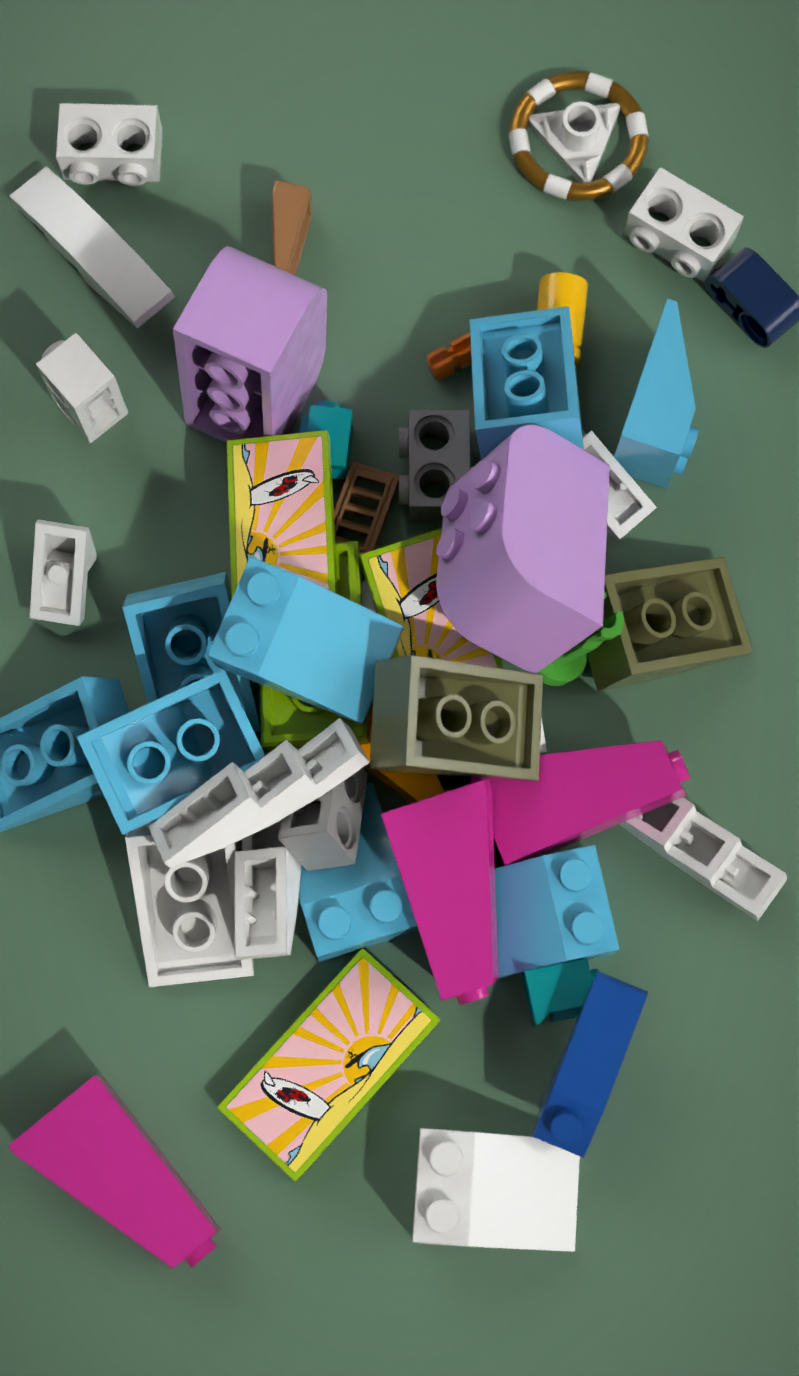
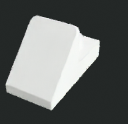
M45 520L36 521L30 618L80 626L85 617L88 571L96 561L97 556L88 527Z

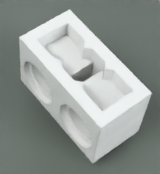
M60 103L56 158L64 180H72L75 183L84 185L94 184L97 181H120L131 186L143 185L146 182H160L162 125L157 105ZM85 143L95 144L88 150H76ZM130 145H143V147L137 151H125V149Z
M660 167L630 210L624 235L629 237L633 245L646 253L654 252L671 262L673 268L683 276L689 278L696 277L705 283L706 278L714 272L736 239L744 216ZM655 212L662 213L670 220L664 222L657 221L650 214ZM691 238H705L711 243V246H699Z
M77 333L73 334L66 341L59 340L50 345L43 353L42 359L36 363L53 402L89 443H92L128 414L115 376Z

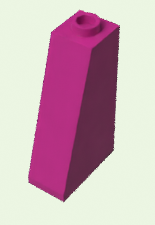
M662 740L540 755L539 781L470 777L472 783L485 779L490 781L493 801L494 839L504 864L509 865L549 854L685 797L687 793L682 782L691 779L680 751L677 749L669 753L667 746Z
M485 779L381 814L441 1000L456 997L459 1005L488 996L487 986L493 985L499 978L493 801L490 781Z
M94 1075L8 1145L14 1155L171 1268H175L184 1260L192 1268L217 1247L211 1238L221 1228L103 1076Z

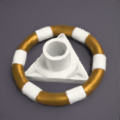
M578 71L560 73L544 78L529 89L513 112L508 134L512 157L522 174L544 193L573 201H586L605 197L615 193L631 181L644 161L649 138L645 115L638 102L624 87L610 78L593 72ZM567 90H584L608 98L613 102L611 104L594 106L589 102L579 101L569 105L566 110L532 115L536 108L556 93ZM621 110L626 117L630 137V147L627 156L622 164L618 165L604 177L592 181ZM528 125L579 183L549 174L538 165L531 155L527 134Z

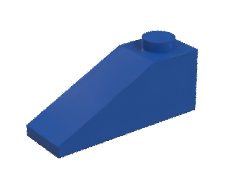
M596 972L540 1105L532 1137L584 1158L605 1110L646 1001L648 991L602 972Z

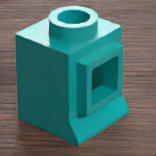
M318 401L315 405H310L309 414H302L299 433L328 430L331 445L332 481L345 483L348 475L354 427L353 409H346L342 404L334 401Z
M583 958L524 971V974H521L532 1027H536L547 1016H550L551 1023L578 1017L595 974L599 969L590 970L588 959Z

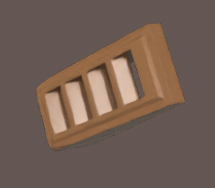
M278 180L273 181L272 187L274 266L296 276L313 214L312 196L309 187Z
M352 462L334 509L335 543L352 541L340 537L341 531L344 530L367 537L364 544L359 543L360 554L377 549L399 484V475ZM359 478L385 485L383 494L358 487ZM353 496L379 503L377 510L351 503ZM347 513L373 520L371 527L345 520Z

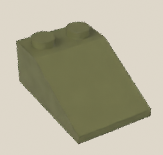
M724 557L605 575L604 591L607 597L604 599L603 620L618 611L623 612L624 628L620 635L611 640H604L599 647L587 653L597 691L640 684L753 653Z
M414 655L375 661L369 769L414 774L539 781L543 675Z

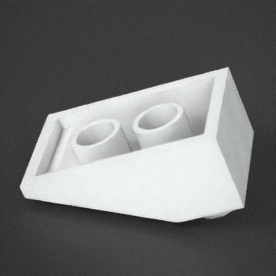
M156 820L128 832L125 841L149 987L254 976L253 959L238 960L235 958V852L242 851V839L217 851L169 868L164 864L148 828Z
M420 1128L412 1241L415 1243L575 1252L580 1156L530 1136Z

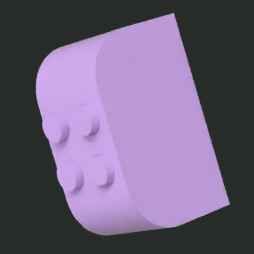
M224 247L209 265L173 327L185 424L227 443V440L289 434L318 379L326 351L327 290L233 247Z
M524 425L516 429L449 488L441 506L443 524L441 538L436 549V553L439 556L436 589L442 610L450 623L462 636L529 673L536 674L603 626L610 465L547 428L538 425Z

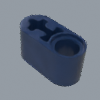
M742 248L705 280L706 289L714 302L760 347L768 348L799 322L798 294L758 253L750 248Z

